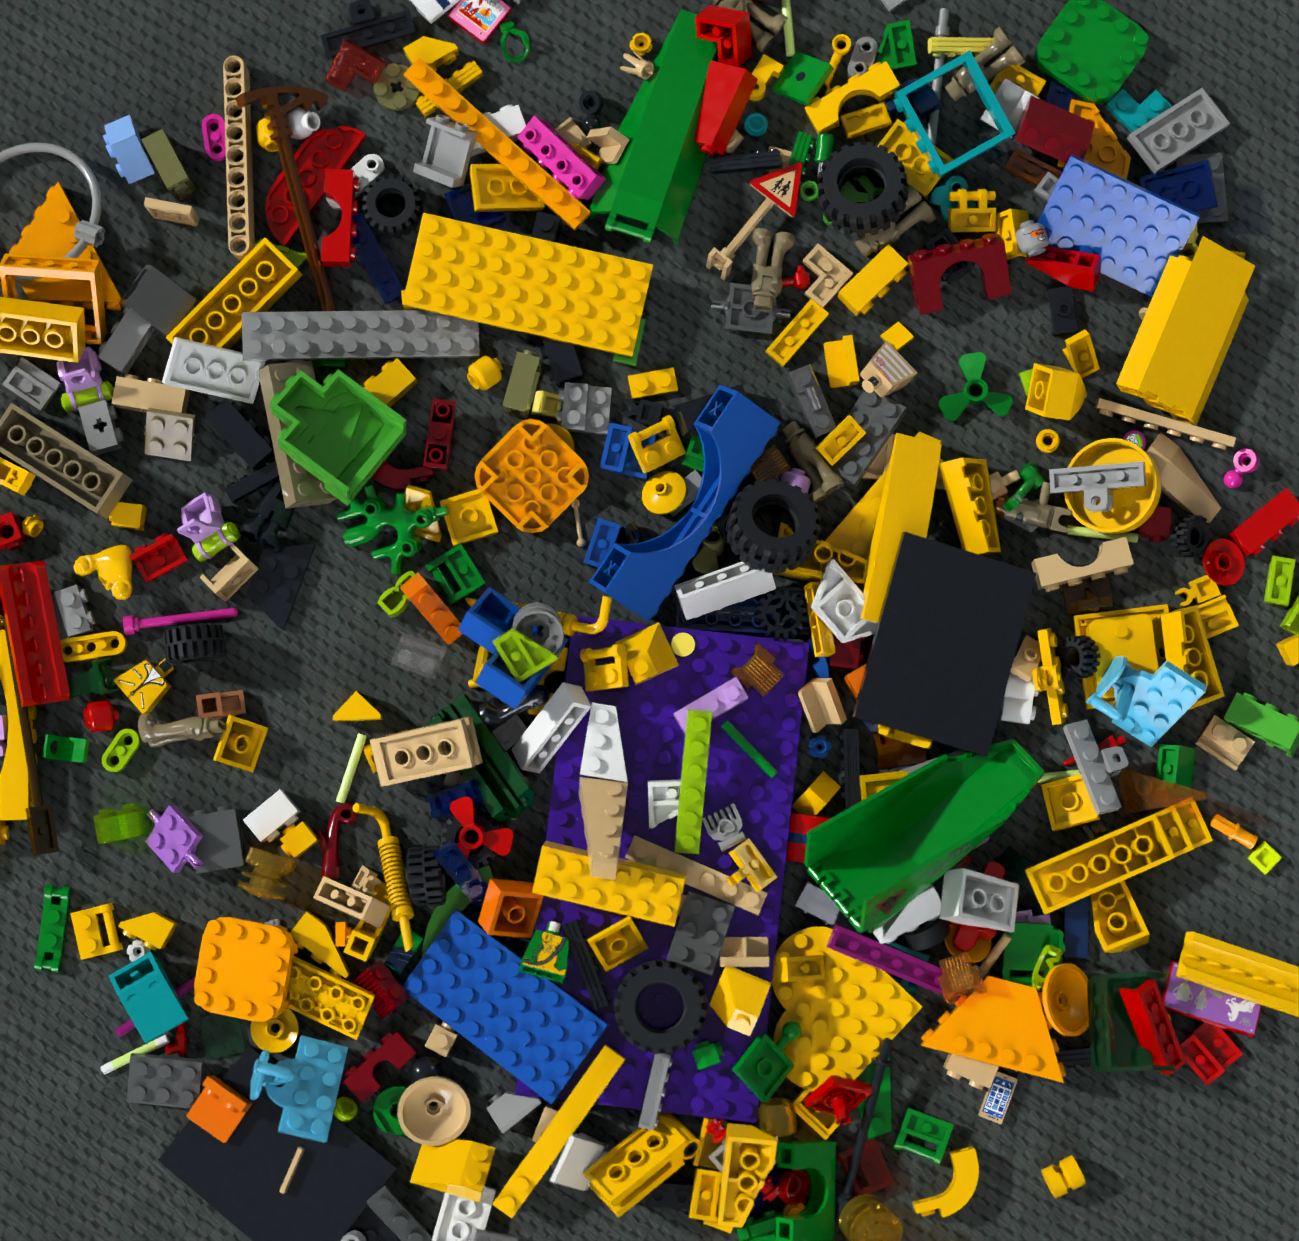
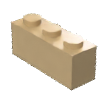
M125 374L124 377L117 376L111 403L116 408L144 413L147 412L148 408L186 413L190 395L187 389L161 384V380L154 378L142 381L138 380L139 377L135 375Z
M324 876L313 897L330 907L378 928L381 927L390 908L389 905Z

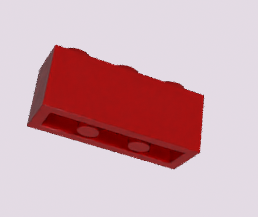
M1286 488L1229 533L1228 536L1245 556L1252 553L1256 556L1266 548L1264 545L1269 539L1274 541L1284 533L1283 527L1287 524L1293 526L1299 521V501Z

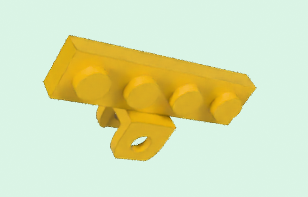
M1051 628L1037 631L1043 666L1033 668L1032 675L1035 691L1047 690L1052 725L1066 722L1068 707L1066 703H1063L1062 699L1065 688L1061 678L1060 658L1056 656L1054 648L1057 647V637L1055 633H1052Z

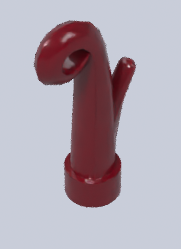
M344 803L333 810L329 819L326 837L320 829L316 831L323 855L321 878L324 876L329 879H340L339 822L347 825L357 820L358 813L353 811V804ZM346 810L351 811V817L348 819L343 818L341 815Z

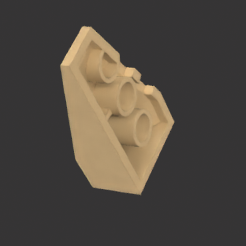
M1160 432L1146 452L1152 457L1158 467L1161 477V492L1189 514L1201 515L1207 519L1206 523H1210L1221 509L1220 505L1181 448Z

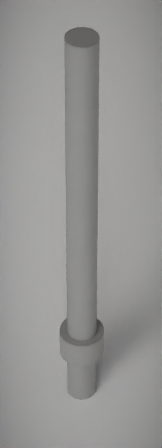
M940 9L935 37H949V9ZM945 54L935 57L934 70L944 65ZM943 75L933 80L932 89L939 100L941 97ZM939 110L929 115L927 135L935 146Z

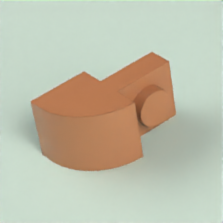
M243 690L196 695L198 716L203 719L211 717L215 720L228 717V715L246 714Z

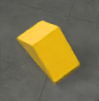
M357 691L333 715V721L383 720V715Z
M823 771L792 807L798 813L816 816L841 786Z

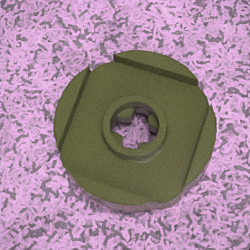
M391 63L376 76L374 93L380 105L390 111L409 109L417 102L420 91L403 75L409 67ZM401 83L403 91L393 93L392 85Z

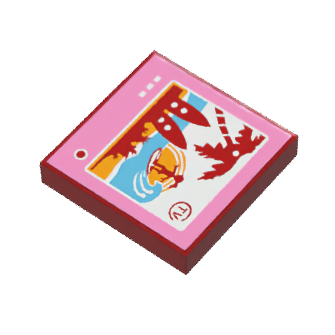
M460 0L447 17L482 45H485L499 28L500 24L511 13L512 7L503 0H498L495 7L492 6V3L489 5L487 0Z

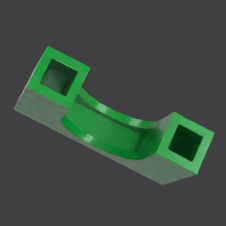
M826 1140L778 1142L777 1167L794 1170L804 1169L810 1178L811 1195L807 1206L799 1214L776 1217V1241H833L835 1227L836 1142Z

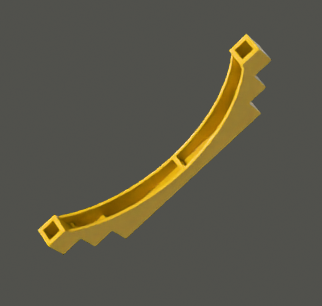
M0 619V680L7 703L8 739L5 759L0 773V845H6V840L9 839L10 835L9 826L6 825V821L27 820L26 808L34 806L2 619ZM27 706L33 743H36L37 732L36 729H33V720L36 719L37 715L36 706Z

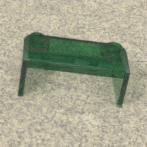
M1143 971L1095 975L1090 978L1087 984L1091 1064L1095 1071L1100 1073L1175 1071V1066L1154 1065V1058L1150 1050L1137 1048L1136 1032L1119 991L1122 987L1135 990L1148 979L1169 978V973Z

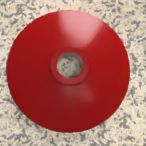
M1228 539L1214 540L1206 547L1203 554L1205 572L1216 584L1228 586L1236 583L1241 578L1245 566L1244 557L1240 548L1234 542Z

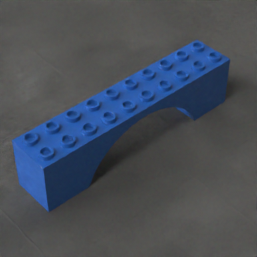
M719 385L694 422L702 444L704 466L699 491L691 507L677 524L660 536L634 544L614 543L589 583L649 622L657 614L663 599L671 593L672 586L677 578L683 575L685 566L690 558L697 554L698 546L710 534L716 519L724 513L729 499L736 495L739 484L749 475L755 460L763 454L764 447L769 439L775 436L780 422L738 391Z

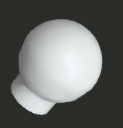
M296 107L284 116V118L290 120V124L286 127L293 131L291 137L294 139H304L320 127L319 116L315 112H306L302 107Z

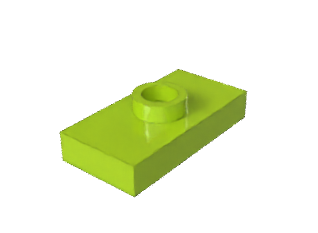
M1273 555L1270 557L1264 603L1289 606L1296 559Z

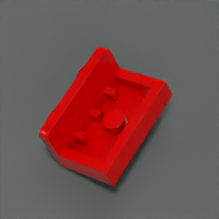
M164 533L155 538V543L149 546L144 544L134 550L135 553L130 556L132 561L136 563L146 583L189 561L175 535Z

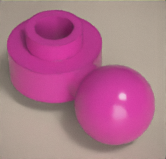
M1246 448L1239 450L1233 459L1236 468L1228 471L1224 476L1225 485L1231 489L1238 488L1243 482V473H1251L1257 469L1259 465L1257 453ZM1250 458L1251 463L1246 466L1245 460Z

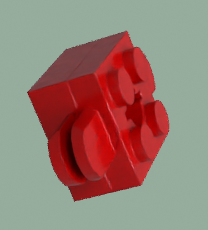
M989 862L981 870L982 874L1002 880L1005 877V869L997 862ZM947 920L948 923L957 927L952 938V944L960 952H968L973 949L978 938L986 941L991 940L997 931L995 929L959 924Z

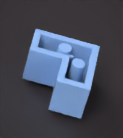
M130 115L104 125L106 134L103 135V138L106 142V148L111 158L116 157L119 163L116 164V168L121 178L126 177L128 183L131 184L155 173L151 160L142 144L139 132Z

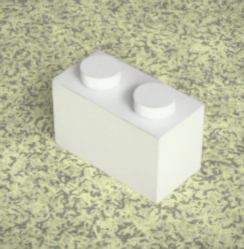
M280 789L245 817L243 821L260 842L267 840L270 843L280 835L278 830L284 825L289 827L299 819L297 815L301 811L284 790Z

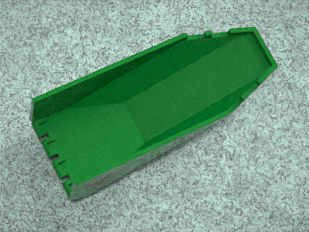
M1015 739L991 744L988 757L965 750L963 755L948 758L947 754L942 755L807 832L804 865L808 868L807 872L816 883H821L820 887L832 901L835 900L834 904L845 917H850L849 921L859 933H863L866 930L871 933L883 926L1002 826L1044 776V770Z

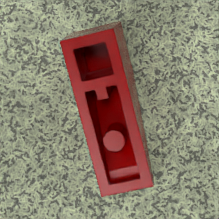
M1047 246L1045 247V252L1032 257L1027 255L1025 259L1027 264L1071 288L1094 291L1101 276L1100 255Z

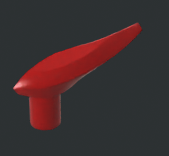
M185 1022L178 1025L176 1043L165 1046L167 1055L179 1053L180 1056L184 1057L187 1049Z

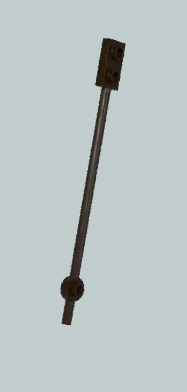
M0 594V619L4 622L34 806L26 808L33 856L59 852L52 804L43 805L28 708L21 705L5 615L1 608L2 599Z

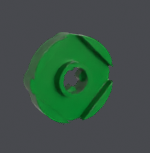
M389 1087L377 1097L373 1116L376 1124L382 1131L396 1135L405 1134L399 1124L398 1115L393 1116L391 1112L394 1110L392 1105L397 1104L398 1106L399 1100L407 1087Z

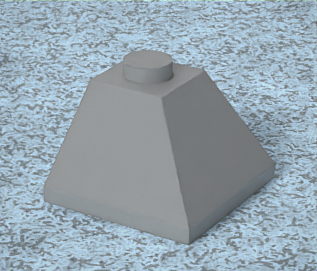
M506 1091L503 1095L498 1092L488 1100L490 1105L486 1109L500 1131L505 1133L536 1108L543 1098L516 1095V1092Z

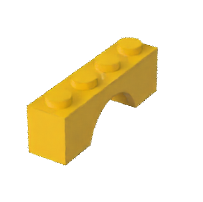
M887 61L882 64L881 62L873 64L868 68V72L863 75L859 73L848 79L849 83L842 87L837 85L827 92L828 95L821 99L819 97L814 98L810 105L805 107V112L817 134L827 133L839 126V113L843 104L848 99L857 95H869L881 102L900 90V84Z

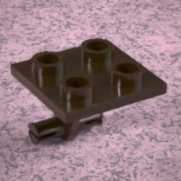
M1090 564L1077 565L1076 567H1083ZM1108 573L1105 574V578L1092 581L1091 577L1082 579L1083 583L1069 587L1068 583L1062 584L1066 615L1114 608Z

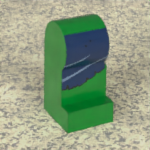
M411 930L414 943L412 948L405 952L401 933L393 946V950L384 962V965L398 975L403 972L424 941V937Z

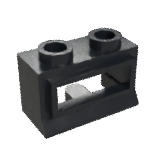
M947 227L927 241L923 248L927 251L937 249L934 244L941 239L949 245L958 244L959 241L950 228ZM959 261L962 267L955 272L948 267L944 271L941 280L943 282L947 281L951 285L973 270L974 262Z

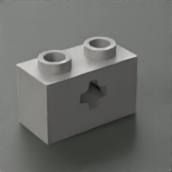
M103 400L78 407L89 450L93 455L96 456L122 448L121 441H124L121 428H117L114 419H118V415L114 405H110L109 402ZM101 423L107 425L104 427V432H101L99 430V428H101Z

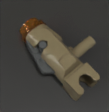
M1043 482L1039 499H1036L1035 502L1029 501L1027 497L1023 498L1021 504L1009 513L1003 505L1010 498H1008V495H1004V497H997L994 508L995 514L999 515V518H1004L1029 532H1033L1037 527L1067 533L1068 528L1060 525L1058 519L1061 515L1069 516L1072 514V511L1069 509L1047 505L1050 495V483Z

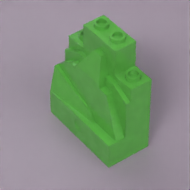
M339 369L334 375L329 374L323 382L324 386H321L300 370L296 376L293 374L288 378L285 383V389L281 393L277 392L270 401L271 414L289 426V428H283L278 435L279 449L322 481L325 485V490L348 506L406 436V419Z

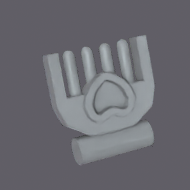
M734 803L730 806L736 819H734L728 806L725 809L730 820L727 819L723 809L719 810L722 816L721 820L717 812L713 813L718 823L717 827L712 816H707L713 830L710 829L706 818H702V822L713 840L721 841L718 843L721 851L746 840L744 833L739 832L742 828V819Z

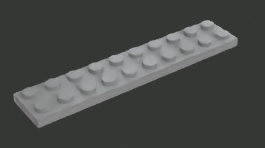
M425 310L242 312L243 361L472 358L480 356L478 322Z

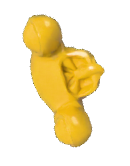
M113 546L96 554L81 556L75 561L74 570L76 574L85 576L96 570L98 579L105 586L106 590H112V595L116 599L126 600L131 596L133 591L132 559L130 557L132 551L129 546Z

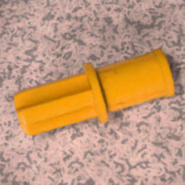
M1216 814L1211 820V827L1227 835L1229 840L1234 839L1250 850L1257 842L1258 837L1241 828L1239 823L1234 824L1219 814Z

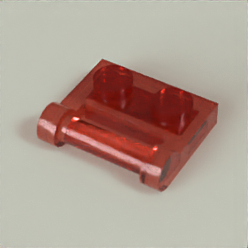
M876 1138L866 1140L860 1166L868 1185L861 1187L856 1176L852 1192L853 1199L861 1198L894 1184ZM854 1146L836 1153L837 1161L841 1162L846 1176L851 1161L849 1157L853 1154Z

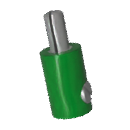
M821 133L817 136L815 163L819 165L818 175L822 171L824 161H830L829 155L833 153L835 136L832 134Z

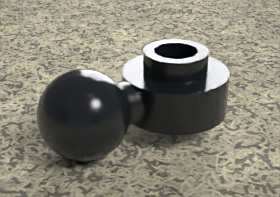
M585 91L579 98L580 109L587 114L582 126L588 134L590 130L601 127V122L596 117V114L602 110L604 100L597 91ZM593 98L595 99V105H594V106H592V99H593Z

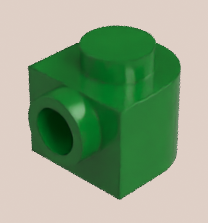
M706 1040L695 1044L696 1049L692 1053L698 1070L722 1061L720 1056H723L724 1052L719 1041L710 1044Z

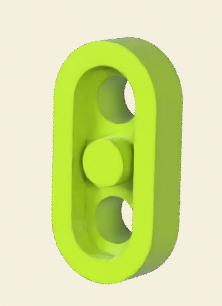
M132 729L119 731L102 756L103 767L109 772L122 771L141 744L140 735ZM129 736L132 737V744L126 745L125 739ZM114 756L119 758L117 765H113L111 762Z

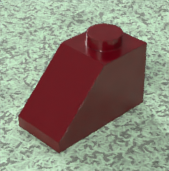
M1156 507L1149 519L1135 530L1143 538H1149V542H1164V538H1168L1169 534H1171V507Z

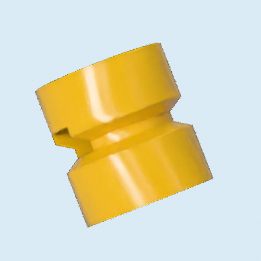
M1072 1155L1060 1160L1058 1166L1052 1164L1041 1170L1046 1184L1055 1199L1067 1194L1068 1188L1075 1190L1086 1184L1084 1176Z

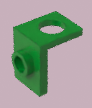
M46 734L43 758L86 763L89 739ZM55 740L57 743V751L54 754H52L50 751V745Z

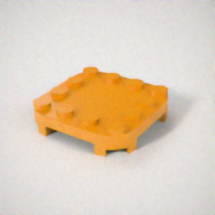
M533 418L522 420L516 424L481 459L475 472L476 486L479 491L516 528L528 533L542 532L548 528L583 493L589 479L588 469L583 460L547 424Z
M219 917L209 921L202 936L195 976V1003L211 1013L255 1022L272 1021L284 1010H287L289 1001L286 1000L293 956L298 953V944H295L292 935L287 931L288 928L236 917Z

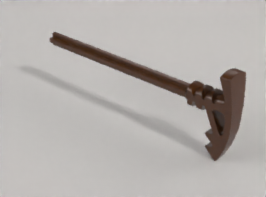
M293 85L268 87L242 93L235 98L238 109H242L260 100L262 108L268 111L264 114V118L270 120L267 129L273 131V134L270 135V140L275 141L277 144L321 311H336L325 269L321 262L319 246L290 142L293 131L286 127L290 124V120L283 116L297 106L302 107L308 112L312 104H314L316 111H319L323 108L329 96L311 88ZM278 96H295V99L281 107Z

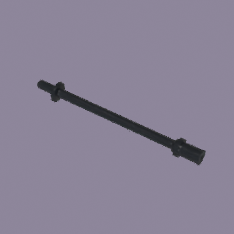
M890 1038L883 1039L879 1056L871 1058V1062L876 1064L871 1082L873 1093L867 1097L843 1191L837 1194L835 1198L837 1201L835 1224L840 1226H847L851 1206L855 1203L852 1192L886 1067H892L893 1065L892 1062L888 1061L892 1045Z

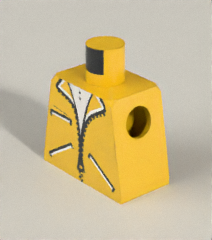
M166 658L156 667L150 661L145 660L113 681L142 714H149L171 688V684L165 677L175 668L170 662L166 661Z

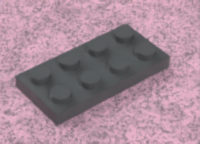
M864 390L848 415L852 416L866 434L833 466L827 461L826 463L833 472L841 476L842 480L857 487L908 411L907 408L887 396L880 397L875 391L868 393Z

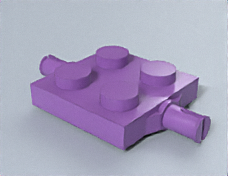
M169 805L162 816L156 809H151L147 816L155 823V826L145 842L173 873H179L188 861L194 869L200 868L203 862L195 854L197 845L203 837L199 830L176 805Z

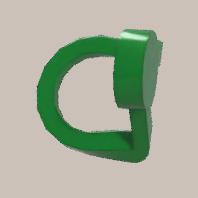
M511 21L501 23L500 31L503 35L500 45L504 58L511 63L524 61L530 52L528 34L515 29L514 23ZM510 33L519 35L522 38L524 51L518 57H511L507 53L506 39Z

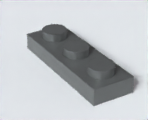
M386 1185L367 1200L368 1206L401 1241H430L432 1239L431 1234Z

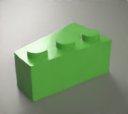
M1236 693L1224 716L1225 722L1252 737L1255 736L1265 741L1266 745L1272 748L1276 746L1286 751V755L1292 758L1299 746V718L1289 713L1285 716L1278 712L1279 709L1269 703H1266L1264 706L1256 702L1257 698L1248 693L1243 695Z

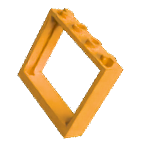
M4 254L0 263V277L3 297L18 299L15 275L90 280L95 325L85 324V343L89 345H102L107 333L99 260Z

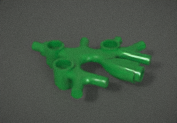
M373 485L364 487L367 496L366 501L362 502L355 496L349 503V509L337 512V519L339 521L360 515H365L367 518L365 524L348 528L343 533L344 542L347 546L351 545L352 547L361 545L374 539L383 526H393L398 533V539L395 544L372 551V557L374 560L389 557L392 560L391 574H400L402 557L413 556L422 548V540L418 535L414 534V529L417 526L426 528L433 522L439 521L440 517L449 515V509L447 506L439 508L436 506H423L417 511H409L405 508V493L401 492L396 493L394 507L386 509L385 500L380 496H376ZM421 515L425 517L426 521L421 518Z

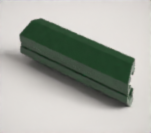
M463 692L429 720L428 725L472 716L483 763L461 769L460 771L492 818L497 821L517 818L525 809L527 810L533 804L534 790L495 734L483 722L480 713L467 694Z

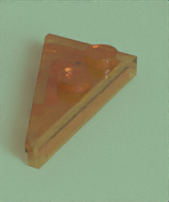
M1122 769L1118 774L1126 814L1209 799L1206 792L1128 769Z

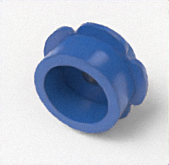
M823 735L811 738L808 743L810 755L820 759L827 757L828 752L831 751V742L827 741V738Z

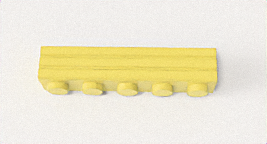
M931 37L928 39V54H933L934 57H939L941 54H947V57H954L955 55H963L971 51L972 55L977 56L993 42L994 38Z

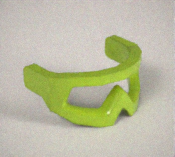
M1050 944L1043 948L1033 970L1032 987L1040 990L1044 985L1046 977L1040 976L1038 971L1047 952L1055 956L1046 959L1050 972L1055 967L1054 962H1059L1061 959L1062 949Z

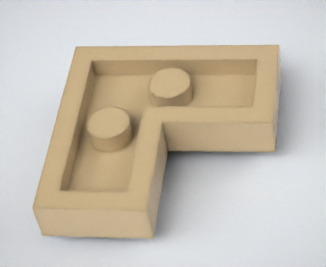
M819 243L802 261L803 264L819 276L805 292V296L813 299L822 308L829 303L853 276V273Z

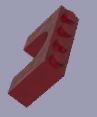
M990 233L979 239H964L958 244H942L937 246V249L928 251L922 249L915 251L914 254L907 255L915 307L920 315L943 310L940 280L944 271L959 261H971L979 265L983 292L988 299L1011 294L1005 243L999 234Z

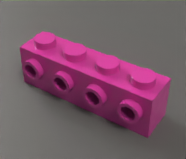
M534 115L517 136L523 143L521 145L522 148L530 154L534 153L538 157L537 162L547 170L549 168L554 173L552 177L562 185L565 183L569 187L568 192L578 200L580 198L590 200L606 180L594 166L543 118Z

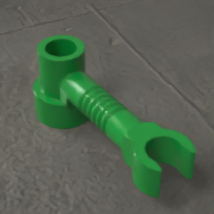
M1029 462L1018 472L1024 483L1003 505L1009 513L1021 504L1022 499L1032 487L1036 490L1046 481L1038 473V468L1032 462Z

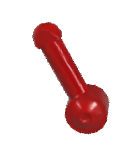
M803 265L797 266V271L792 277L781 278L783 282L782 287L793 286L802 290L811 286L810 274L805 271Z

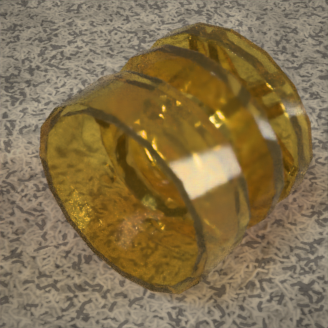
M250 846L245 862L254 866V870H242L241 875L251 879L250 882L239 880L237 886L258 897L269 900H285L287 894L277 891V888L289 889L290 885L280 879L282 875L293 876L298 861Z
M869 1194L858 1195L843 1207L839 1216L840 1230L849 1241H901L903 1227L900 1220L876 1196Z

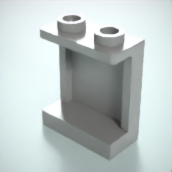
M437 114L436 117L427 118L426 123L431 125L423 161L415 163L413 172L451 188L464 186L477 132L470 130L467 124L460 122L455 124L449 121V117Z

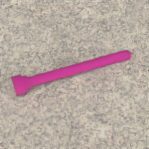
M236 608L146 619L134 618L133 615L124 616L123 627L125 635H132L142 628L232 618L238 615V610Z

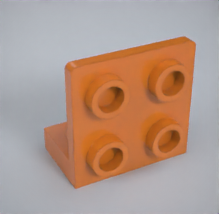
M207 1076L202 1084L205 1086L204 1090L186 1116L215 1138L226 1143L253 1102L217 1077Z

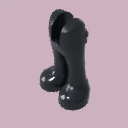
M536 685L516 710L504 704L497 697L489 699L488 703H483L479 706L481 719L489 728L496 729L513 716L528 709L538 708L547 702L550 690L545 685Z

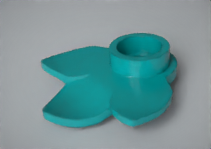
M950 177L945 185L936 187L931 194L930 204L941 205V213L946 222H948V208H957L958 204L957 201L948 200V193L954 192L952 189L953 185L958 183L961 189L968 191V184L963 177ZM967 201V208H976V201Z

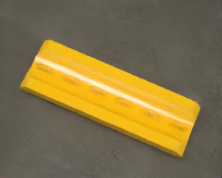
M1196 932L1185 933L1176 977L1299 1017L1298 966Z
M293 956L286 1000L289 1001L287 1008L357 1040L375 995L362 987Z

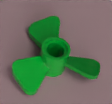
M976 352L964 354L960 357L958 363L967 383L961 393L947 395L940 399L939 408L947 421L955 422L968 404L977 405L981 402L985 403L999 417H1004L1008 414L1013 403L1012 397L1004 393L989 392L986 382L981 379L986 362L984 353ZM973 386L979 388L981 395L978 397L972 396L969 388Z

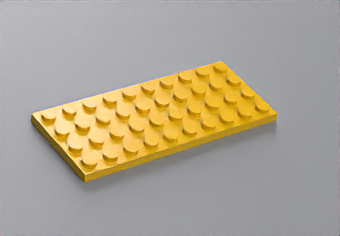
M423 213L402 305L633 357L653 264Z

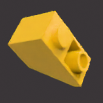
M425 36L404 47L405 55L411 65L418 58H421L435 72L437 71L436 68L442 64L449 65L457 59L456 56L459 55L456 44Z
M153 912L120 922L118 927L124 929L122 932L124 935L132 939L138 937L145 941L144 946L156 951L157 948L164 949L178 923L159 912Z

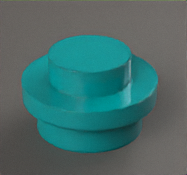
M753 113L746 118L745 130L749 135L758 137L766 132L768 122L765 116L760 113Z

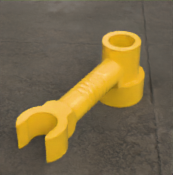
M839 34L833 39L832 48L834 53L829 64L834 69L823 84V86L827 87L825 96L828 95L827 92L830 90L832 78L842 56L848 53L851 48V41L847 35ZM843 44L845 48L839 49L837 46Z

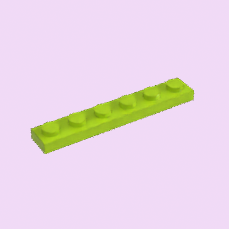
M687 709L674 845L675 853L699 854L712 721L711 710Z

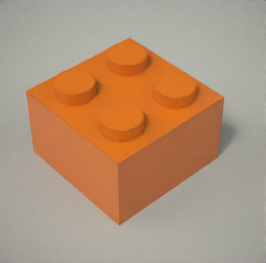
M490 878L478 923L488 935L532 938L544 895L532 893L533 882Z

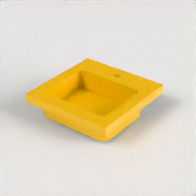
M1168 604L1073 616L1076 636L1085 635L1091 637L1090 640L1094 639L1096 643L1093 646L1099 647L1096 653L1100 654L1101 657L1097 658V661L1100 662V666H1095L1098 669L1097 672L1093 673L1092 677L1082 678L1086 710L1096 709L1090 703L1087 704L1086 701L1096 692L1100 680L1116 656H1125L1127 658L1126 662L1134 670H1142L1154 674L1165 663L1161 615L1169 613ZM1160 648L1162 649L1163 657L1160 656ZM1111 686L1101 699L1112 706L1116 698L1114 696V688Z

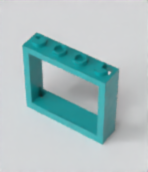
M971 51L964 53L897 91L894 95L895 100L893 101L899 113L903 111L907 119L904 121L910 133H915L918 139L916 141L918 149L922 154L926 153L930 160L927 162L928 167L932 170L933 174L937 173L938 177L945 175L1015 134L1013 127ZM962 64L1000 134L944 165L906 96Z

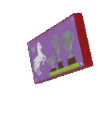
M1171 962L1162 997L1166 1010L1249 1037L1255 1036L1262 1005L1176 977L1179 963Z

